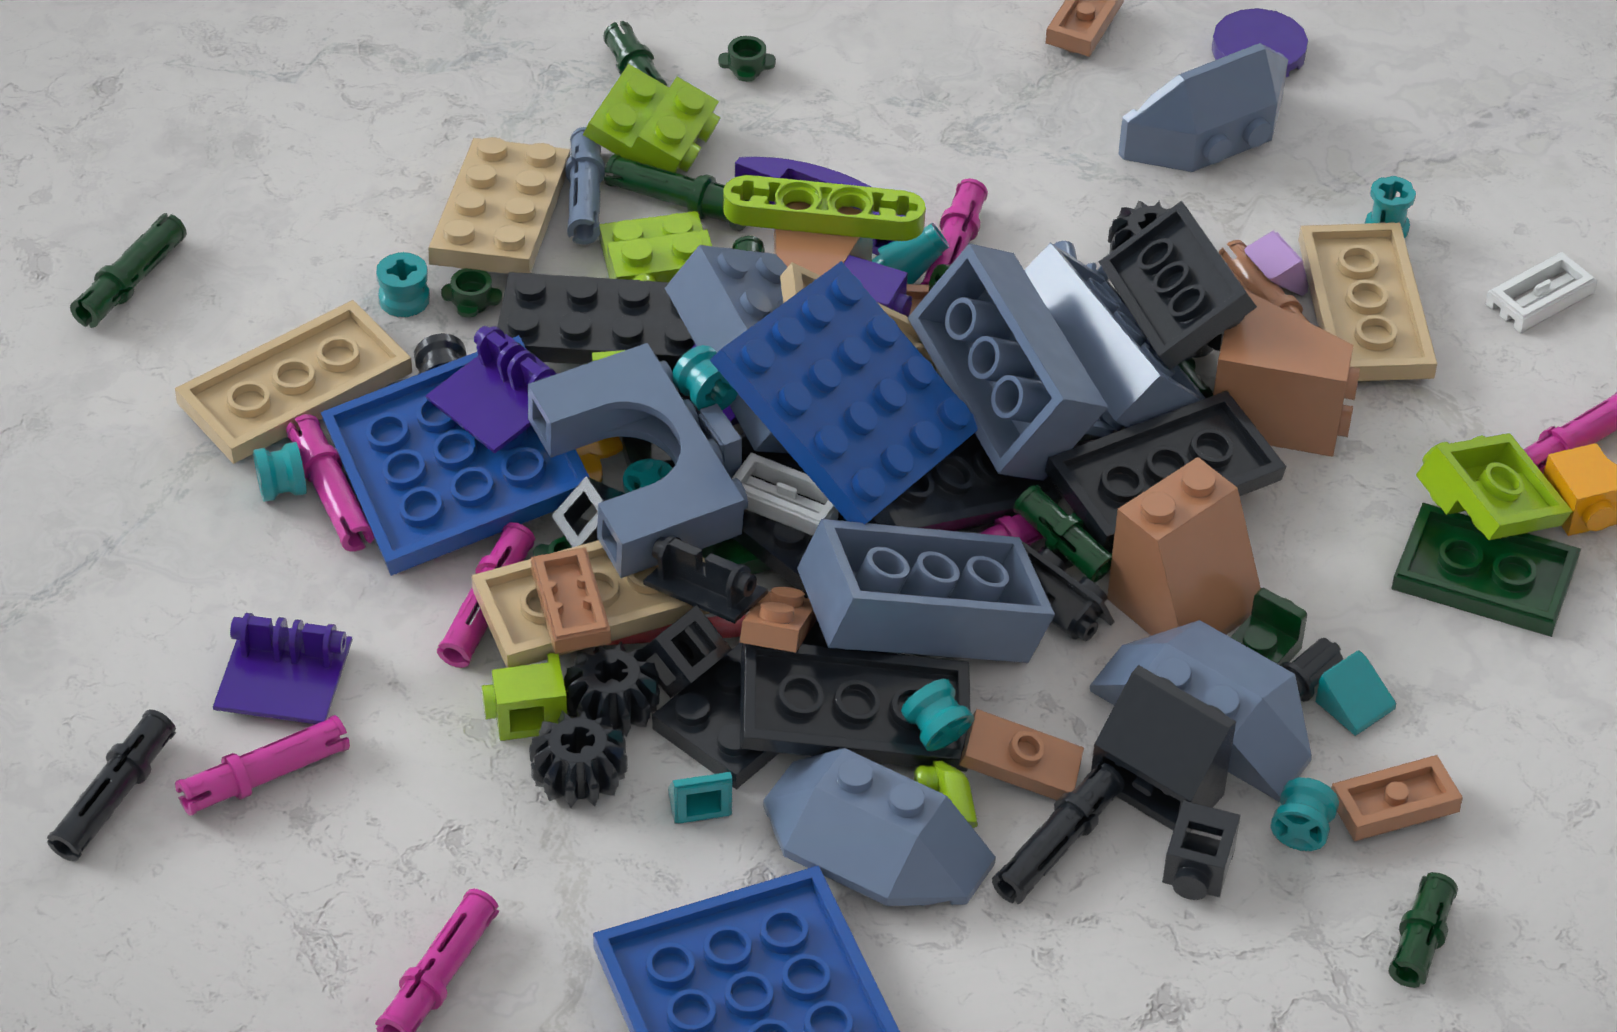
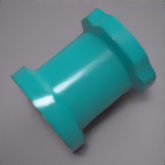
M1397 176L1378 178L1371 187L1370 196L1374 203L1372 211L1367 214L1365 224L1400 222L1404 238H1406L1410 229V221L1407 217L1408 208L1414 204L1416 191L1412 183L1404 178ZM1397 192L1400 193V197H1396Z

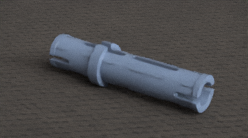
M586 127L578 128L572 133L570 137L571 156L566 162V177L570 182L567 234L569 238L574 235L572 241L581 245L595 242L600 235V183L605 176V162L601 158V146L583 136Z

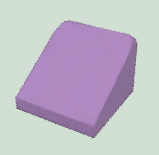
M1273 230L1244 249L1245 254L1271 282L1301 296L1308 293L1309 287L1303 260L1278 232L1275 233Z

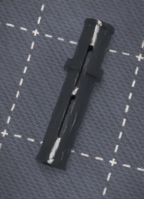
M151 709L145 711L142 715L143 718L124 742L113 745L106 754V765L80 795L77 802L55 830L47 836L49 847L57 855L68 861H77L81 857L83 850L111 817L114 810L135 784L143 783L152 770L150 764L166 743L176 734L174 723L166 715Z
M1097 763L1075 790L1064 793L1054 803V812L1048 820L1036 830L1015 853L1016 855L992 877L993 887L1003 899L1010 903L1016 901L1017 904H1020L1039 880L1068 851V848L1081 835H1089L1098 825V816L1125 789L1124 779L1114 767L1106 763L1103 765Z

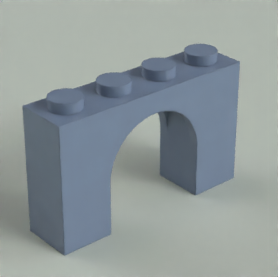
M648 343L528 384V420L550 457L606 438L623 436L643 439L657 445L671 457L675 464L674 468L661 480L598 503L597 538L620 578L658 565L657 559L652 556V548L655 541L660 537L667 538L674 535L685 543L703 549L741 535L744 510L748 508L747 494L741 481L738 478L731 479L724 468L723 457L718 444L713 438L707 439L699 427V418L694 405L689 399L683 400L674 386L672 380L673 373L666 361L659 362Z

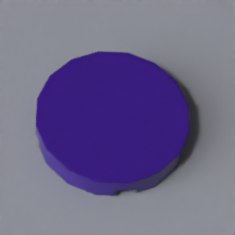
M1260 8L1239 10L1226 15L1215 27L1211 49L1215 60L1261 43L1277 53L1283 54L1288 59L1286 78L1289 77L1291 70L1296 67L1299 70L1304 65L1308 38L1304 28L1293 18L1280 12Z

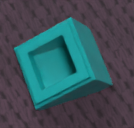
M1360 650L1354 652L1321 675L1315 701L1355 736L1395 710L1397 704L1368 658Z
M731 772L673 780L668 787V797L674 823L679 824L732 815Z

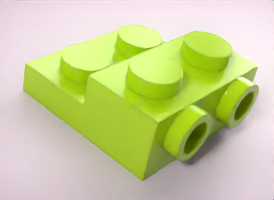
M628 64L589 121L583 136L623 158L674 173L678 169L687 173L702 148L696 144V141L699 138L707 142L721 119L720 116L713 113L719 101L678 76L671 86L668 87Z
M696 211L599 224V240L610 279L670 282L699 245L712 246L708 229L703 230L699 214Z
M1511 433L1489 437L1481 435L1471 440L1454 443L1441 442L1424 455L1422 459L1423 465L1416 474L1417 478L1430 493L1432 500L1442 508L1446 515L1466 511L1475 527L1488 540L1562 526L1573 512Z

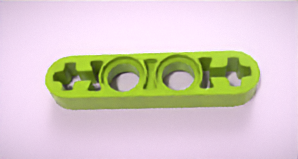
M752 175L732 178L723 188L724 215L729 221L742 226L892 241L915 239L922 234L925 228L926 207L924 200L914 192ZM769 201L775 202V205L769 204ZM801 201L811 206L804 210H795L788 208L786 205L790 202ZM851 206L862 210L861 213L856 215H846L837 211L839 208ZM873 211L879 212V215H873Z

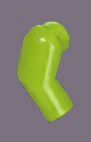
M933 761L932 766L922 765L915 769L914 781L948 796L972 828L978 826L970 783L963 772L943 761Z

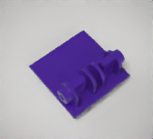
M483 326L474 336L478 356L426 395V399L493 453H496L531 426L528 420V384L558 373L510 336L505 335L500 328L496 326Z
M246 612L243 618L233 617L230 637L231 639H236L216 695L213 710L309 724H318L327 720L353 641L352 637L346 636L345 631H337L335 624L323 626L305 623L304 625L303 620L295 619L292 628H288L287 619L284 617H278L275 626H273L272 618L257 617L253 613Z

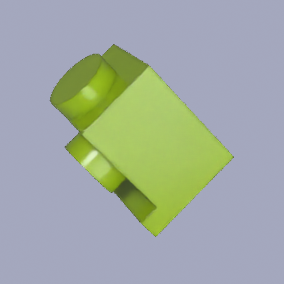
M559 653L547 654V663L493 669L492 684L481 686L485 719L496 718L500 741L539 736L542 721L558 724L562 710L567 714L566 691Z

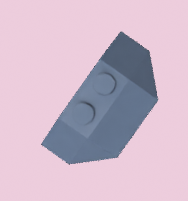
M1259 43L1177 75L1153 93L1138 111L1132 109L1122 117L1118 154L1123 160L1194 172L1271 141L1283 98L1288 59L1283 54L1277 53Z
M1201 620L1122 645L1090 684V692L1115 705L1132 671L1140 665L1155 675L1170 680L1176 687L1205 704L1217 707L1226 716L1236 721L1228 772L1280 802L1284 785L1289 780L1298 778L1312 760L1295 674Z
M846 748L793 761L763 800V808L770 819L773 832L784 857L807 868L819 865L825 877L885 906L931 905L949 901L951 905H965L970 901L995 865L996 856L948 796Z

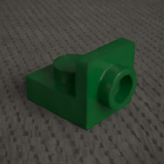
M1260 588L1254 595L1251 615L1234 632L1231 638L1278 665H1281L1283 662H1290L1302 649L1307 612L1289 599L1280 597L1266 588Z

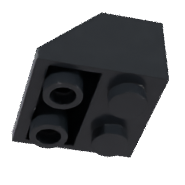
M1138 665L1132 671L1094 744L1091 770L1097 763H1101V765L1106 763L1114 767L1121 774L1125 782V789L1116 797L1174 831L1183 800L1213 808L1224 796L1236 721L1226 716L1217 707L1207 705L1176 687L1170 680L1159 677Z

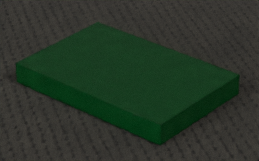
M1422 503L1394 574L1391 589L1552 637L1578 563L1581 548L1530 533L1488 540L1475 527L1470 516L1461 513L1446 515L1442 508Z

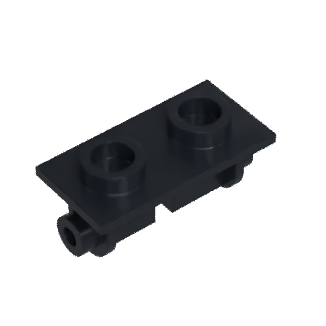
M674 535L667 538L660 537L655 541L652 548V556L657 559L658 567L643 580V585L692 606L697 605L700 609L734 624L768 594L767 588L757 585V578L751 574L748 566L738 565L712 553L703 562L702 549L685 543Z
M1022 541L1047 598L1052 597L1055 599L1051 604L1055 613L1051 623L1074 640L1081 638L1084 641H1088L1098 629L1096 620L1099 617L1109 625L1115 622L1105 605L1108 596L1097 584L1084 576L1078 582L1065 572L1067 566L1052 551L1042 547L1037 552Z

